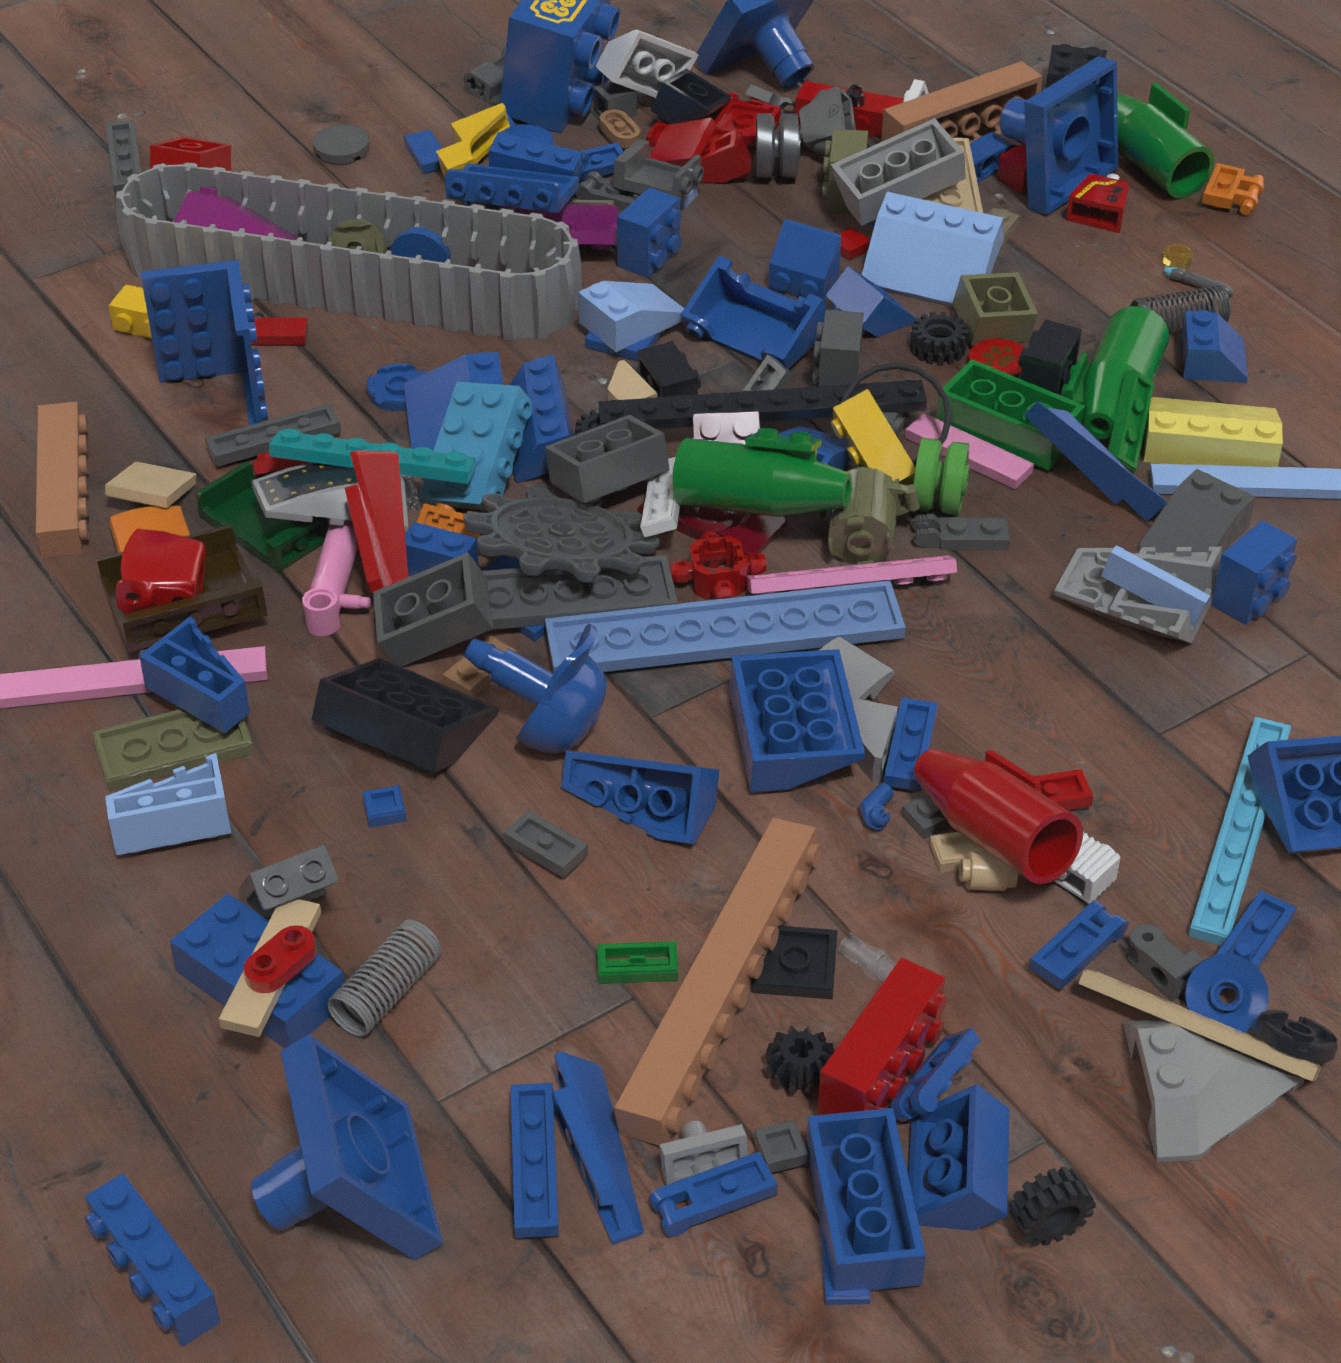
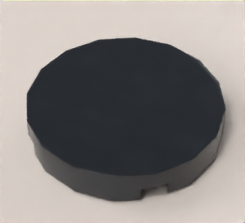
M1267 1010L1260 1013L1254 1031L1269 1046L1282 1053L1311 1062L1326 1063L1334 1060L1339 1045L1337 1044L1338 1039L1325 1026L1307 1017H1299L1298 1022L1288 1019L1289 1013L1283 1010Z

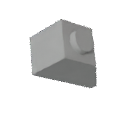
M855 698L853 706L865 751V759L856 763L873 783L880 784L891 748L898 707Z

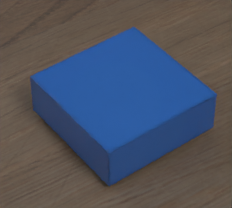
M400 785L362 792L369 828L407 821Z

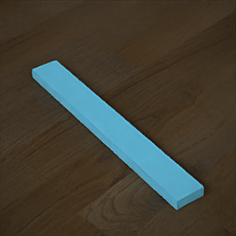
M1259 717L1254 719L1188 937L1222 946L1233 930L1267 813L1255 792L1247 755L1267 741L1288 740L1291 730L1290 725Z

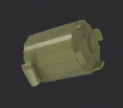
M858 467L846 471L852 476V493L848 506L829 511L812 512L813 518L815 520L824 519L830 521L828 545L831 555L838 556L850 564H867L882 561L893 550L896 516L909 511H916L920 508L916 486L900 484L899 479L893 481L891 476L876 468ZM902 494H904L906 504H901Z

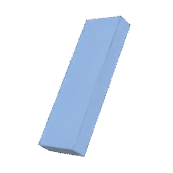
M1117 545L1112 550L1101 575L1156 606L1190 611V621L1193 626L1199 621L1210 598V595Z

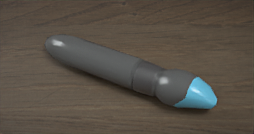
M1180 267L1164 268L1165 274L1175 281H1183L1198 288L1221 285L1227 291L1228 296L1234 294L1233 289L1224 283L1185 271Z

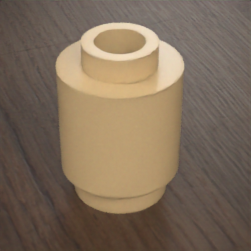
M969 851L967 859L961 858L959 865L960 882H966L968 890L1005 892L1007 888H1015L1017 885L1018 872L988 852Z

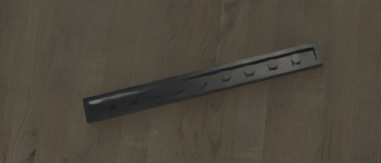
M922 380L858 384L849 396L850 399L868 389L882 413L927 410V398ZM850 384L598 401L600 426L627 415H631L655 429L693 427L692 415L705 413L759 411V422L833 417V407L841 404L843 393Z

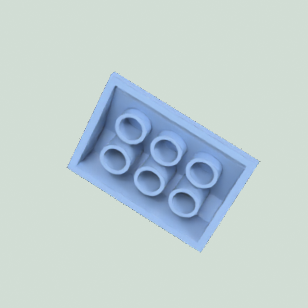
M887 192L877 215L862 275L887 292L954 307L953 300L961 275L991 274L1004 240L1003 217Z

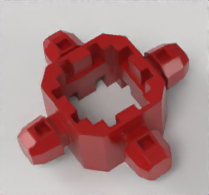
M706 531L702 534L700 540H696L690 546L689 562H686V560L674 562L669 567L673 582L687 583L688 580H692L696 596L704 600H717L740 596L746 590L747 574L763 573L767 570V561L765 554L748 553L745 556L741 541L734 537H720L715 531ZM720 564H725L726 567L720 568ZM716 568V571L711 572L710 569Z

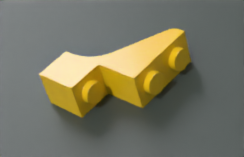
M503 103L451 123L456 143L436 151L444 178L445 173L449 169L462 170L468 163L478 164L489 152L497 133L510 127Z

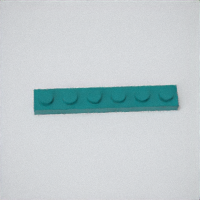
M295 429L279 430L269 444L270 457L354 468L350 452L356 450L392 451L399 455L400 475L463 484L469 483L476 465V457H469L461 452L440 453L433 452L426 447L411 449L399 447L395 443L375 444L368 443L361 438L346 440L334 438L332 435L325 433L316 435L303 434Z

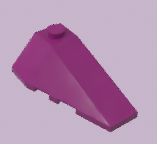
M200 186L199 191H188L173 221L180 223L182 220H187V224L203 227L215 224L217 229L238 232L242 228L245 229V233L268 236L269 233H274L276 238L298 239L295 235L229 196L218 194L217 188Z

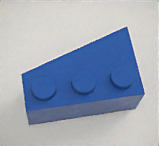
M191 616L139 655L144 683L147 689L219 731L226 733L250 713L245 680L224 655L220 656L213 647L211 639L200 632L196 621Z

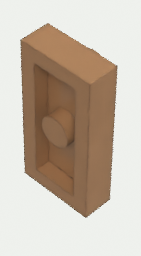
M492 636L483 641L495 645L496 648L503 652L508 648L517 653V650ZM465 657L443 674L445 686L472 697L478 695L492 681H490V674L483 670L480 671Z

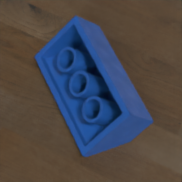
M554 354L523 363L510 385L520 386L532 402V413L527 419L522 434V444L518 448L513 462L517 483L549 474L545 446L574 436L565 383Z

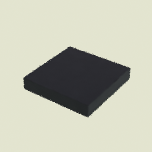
M777 926L779 929L777 944L773 950H768L764 958L760 977L753 979L752 993L833 1000L838 930Z

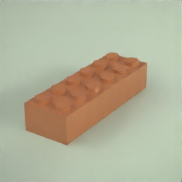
M1023 61L884 109L882 141L934 118L952 138H969L970 143L991 132L1004 137L1000 130V118L1004 107L1013 98L1028 100L1041 92L1043 76Z

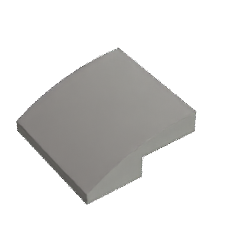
M840 636L819 649L840 650L852 702H854L855 698L865 700L869 697L874 700L895 675L893 669Z

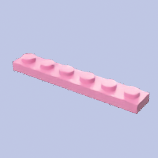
M945 555L750 575L746 578V587L751 594L762 595L785 590H808L814 587L825 586L826 588L891 579L893 584L913 583V577L926 576L927 581H939L947 579V574L957 573V563L955 558Z

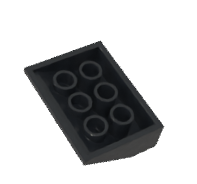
M377 658L320 679L311 720L325 725L324 728L329 732L343 733L355 738V742L362 746L376 747L383 750L386 756L392 759L406 760L413 763L422 772L436 773L453 765L498 715L499 708Z

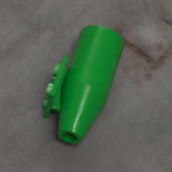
M1156 82L1151 84L1149 103L1117 92L1119 153L1172 197L1185 198L1196 193L1209 179L1214 168L1215 158L1213 152L1187 131L1190 109Z

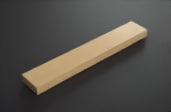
M1087 969L1083 971L1080 978V985L1312 1082L1317 1080L1321 1070V1066L1317 1062L1298 1059L1282 1053L1257 1037L1098 971Z

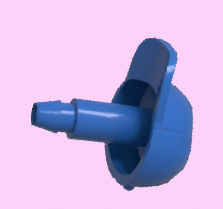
M591 624L585 626L574 651L563 660L555 673L546 670L508 648L503 652L493 644L472 639L464 653V657L480 671L483 670L490 674V681L537 706L522 726L516 738L525 747L551 754L571 750L583 740L600 715L599 712L606 696L607 680L602 669L589 656L597 637L595 626Z

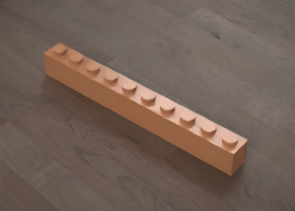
M772 818L614 1107L619 1134L659 1146V1144L667 1143L673 1132L677 1133L681 1129L684 1111L689 1101H694L697 1098L706 1069L710 1070L713 1067L717 1057V1048L722 1038H728L737 1009H742L746 1004L750 984L753 979L760 977L764 958L768 950H773L777 944L779 936L777 926H781L783 922L789 921L796 896L803 894L811 868L817 867L819 864L822 847L817 843L816 827Z

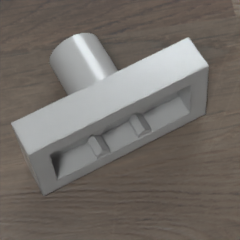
M691 1121L682 1128V1139L659 1144L662 1177L666 1185L748 1156L747 1134L742 1124L707 1132L702 1122Z

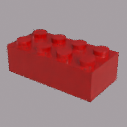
M903 957L899 959L820 1071L818 1115L885 1109L889 1102L893 1101L906 1084V1077L910 1071L915 1073L921 1066L925 1057V1049L929 1043L936 1044L943 1032L944 1022L940 1019L948 999L947 996L943 995L944 976Z

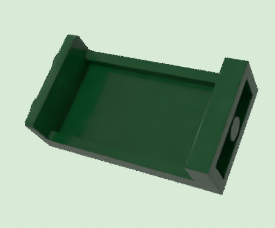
M244 462L196 492L199 515L201 519L214 528L232 524L236 543L277 573H280L323 545L329 527L328 520L324 517L313 516L312 522L265 517L252 488V480H255L253 466L248 462Z

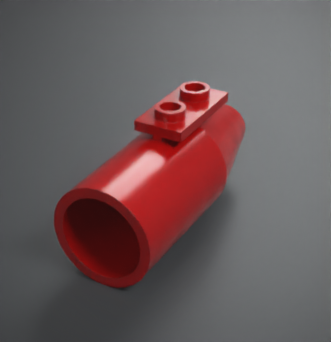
M929 749L917 759L914 766L915 779L952 828L1029 881L1036 884L1049 883L1064 874L1075 861L1083 840L1081 821L1076 815L1041 793V781L993 750L985 752V761L939 749Z

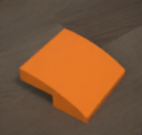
M151 506L133 509L111 516L108 522L118 553L124 551L128 539L136 529L165 531L183 537L190 535L180 506H169L167 508Z

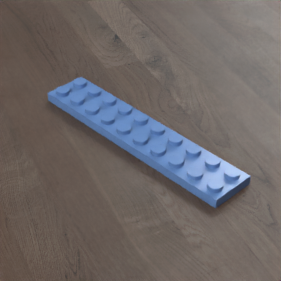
M890 580L545 618V630L553 673H555L563 660L574 651L585 626L588 624L595 626L597 629V637L589 656L598 664L603 672L723 659L739 655L820 648L839 636L851 644L905 638L906 632Z

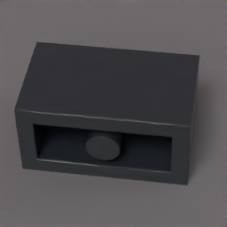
M673 341L637 350L638 374L657 392V397L698 395V389L701 388L700 376L696 370L690 367L685 353L680 352Z

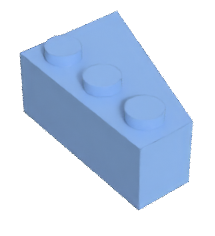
M216 753L205 757V764L186 771L184 766L172 770V777L153 784L151 779L105 796L108 821L116 855L138 853L143 850L163 846H175L183 842L204 838L210 839L231 833Z

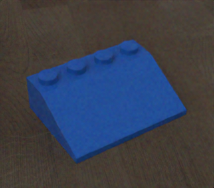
M498 352L466 354L404 383L411 449L426 447L432 451L434 450L456 382L503 385Z
M839 649L731 657L729 687L750 792L788 790L865 759V751Z
M1341 735L1267 741L1247 755L1255 792L1288 853L1341 849Z

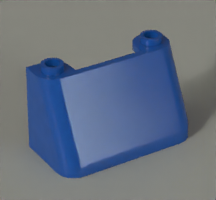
M718 256L680 314L687 326L686 331L695 338H707L760 362H763L765 357L769 355L789 369L815 346L818 322H824L825 311L827 310L823 298L809 293L806 299L799 296L797 301L753 283L747 273L743 272L739 275L731 270L733 262Z

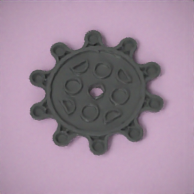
M536 486L527 488L525 492L526 498L519 500L510 499L499 494H485L482 498V503L485 511L489 513L468 512L463 516L464 525L468 531L485 534L477 538L478 550L482 555H506L512 559H519L521 571L531 576L539 575L547 569L555 574H565L569 571L582 582H593L602 568H613L625 573L635 574L640 571L644 563L643 557L635 553L652 554L660 544V539L657 536L644 537L643 533L635 531L639 529L642 521V514L638 512L608 511L600 507L602 498L594 503H583L576 498H557L548 489Z

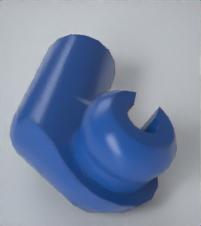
M880 783L860 803V811L865 825L874 830L885 828L890 821V812L885 813L884 805L894 796V792L886 783Z

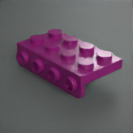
M565 204L559 213L500 206V210L502 208L513 210V213L526 215L538 213L543 214L544 218L552 221L564 222L569 226L571 237L577 239L579 248L580 244H592V249L604 250L609 249L610 245H615L618 208L615 205Z

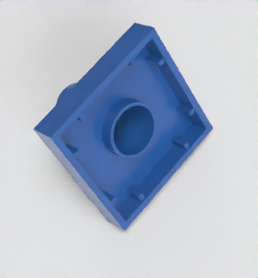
M727 0L699 47L696 62L706 75L757 53L783 88L796 85L805 79L815 67L807 54L806 48L795 32V29L814 0Z
M1098 56L1030 99L1013 98L1004 107L1000 118L1002 135L1026 145L1028 209L1047 215L1069 200L1070 193L1089 174L1105 177L1118 169L1117 61Z
M310 1034L280 1051L300 1145L252 1179L251 1189L254 1201L267 1222L274 1228L284 1231L299 1221L307 1220L331 1207L413 1260H417L442 1245L443 1240L408 1104Z

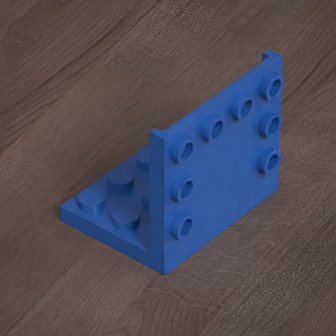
M239 260L142 271L141 280L160 383L242 373L249 424L253 425L262 422V420H269L259 348L252 349L251 346L252 342L258 341L249 283L242 284Z

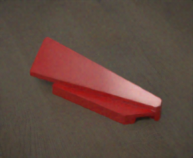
M356 450L350 452L359 485L355 484L346 487L345 492L366 580L373 593L408 578L399 455L392 451Z

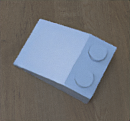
M601 281L578 292L579 323L615 352L683 321L680 314L684 308L653 284Z

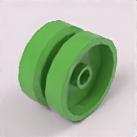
M931 438L921 439L914 477V485L917 489L920 508L916 510L917 512L929 513L934 507L936 493H940L939 510L941 514L954 517L960 516L963 496H966L970 465H968L969 443L953 441L947 448L944 462L941 461L942 444L940 440Z

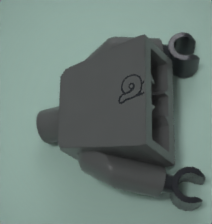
M853 84L850 86L849 91L838 86L821 90L810 103L802 107L799 112L801 127L798 128L800 146L805 144L817 155L825 156L826 140L832 141L833 129L856 130L853 106L860 107L865 104V95L863 94L862 87L859 84Z

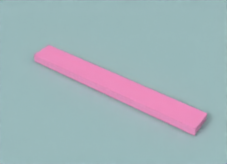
M265 646L217 651L220 656L224 655L245 682L268 680ZM140 659L0 674V708L152 692L145 687Z

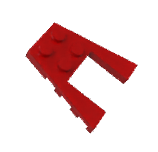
M729 92L728 94L732 96V100L719 108L722 111L714 121L716 127L709 141L736 129L745 145L754 147L756 146V115L772 114L776 126L782 116L781 107L751 99L750 103L739 100L738 94ZM660 122L654 124L646 135L649 147H655L665 126L671 124Z

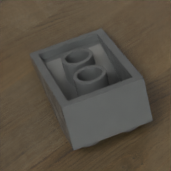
M1196 469L1177 487L1138 545L1137 551L1140 552L1142 547H1156V553H1176L1177 547H1192V552H1209V547L1222 546L1223 553L1249 528L1255 496Z

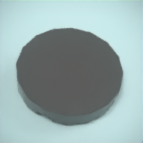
M348 124L329 126L317 132L313 137L314 153L316 156L320 155V159L326 163L349 164L354 162L355 157L360 156L361 159L369 152V135L358 126Z

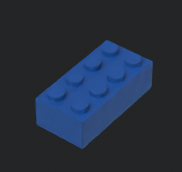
M227 893L170 940L176 972L225 1006L244 970L246 960L252 955L269 921ZM316 953L314 959L286 983L262 1033L283 1048H287L307 1034L315 1031L331 1016L327 1001L344 984L343 971Z
M893 1108L808 1116L806 1150L808 1152V1161L834 1292L861 1289L879 1290L922 1285L926 1253Z

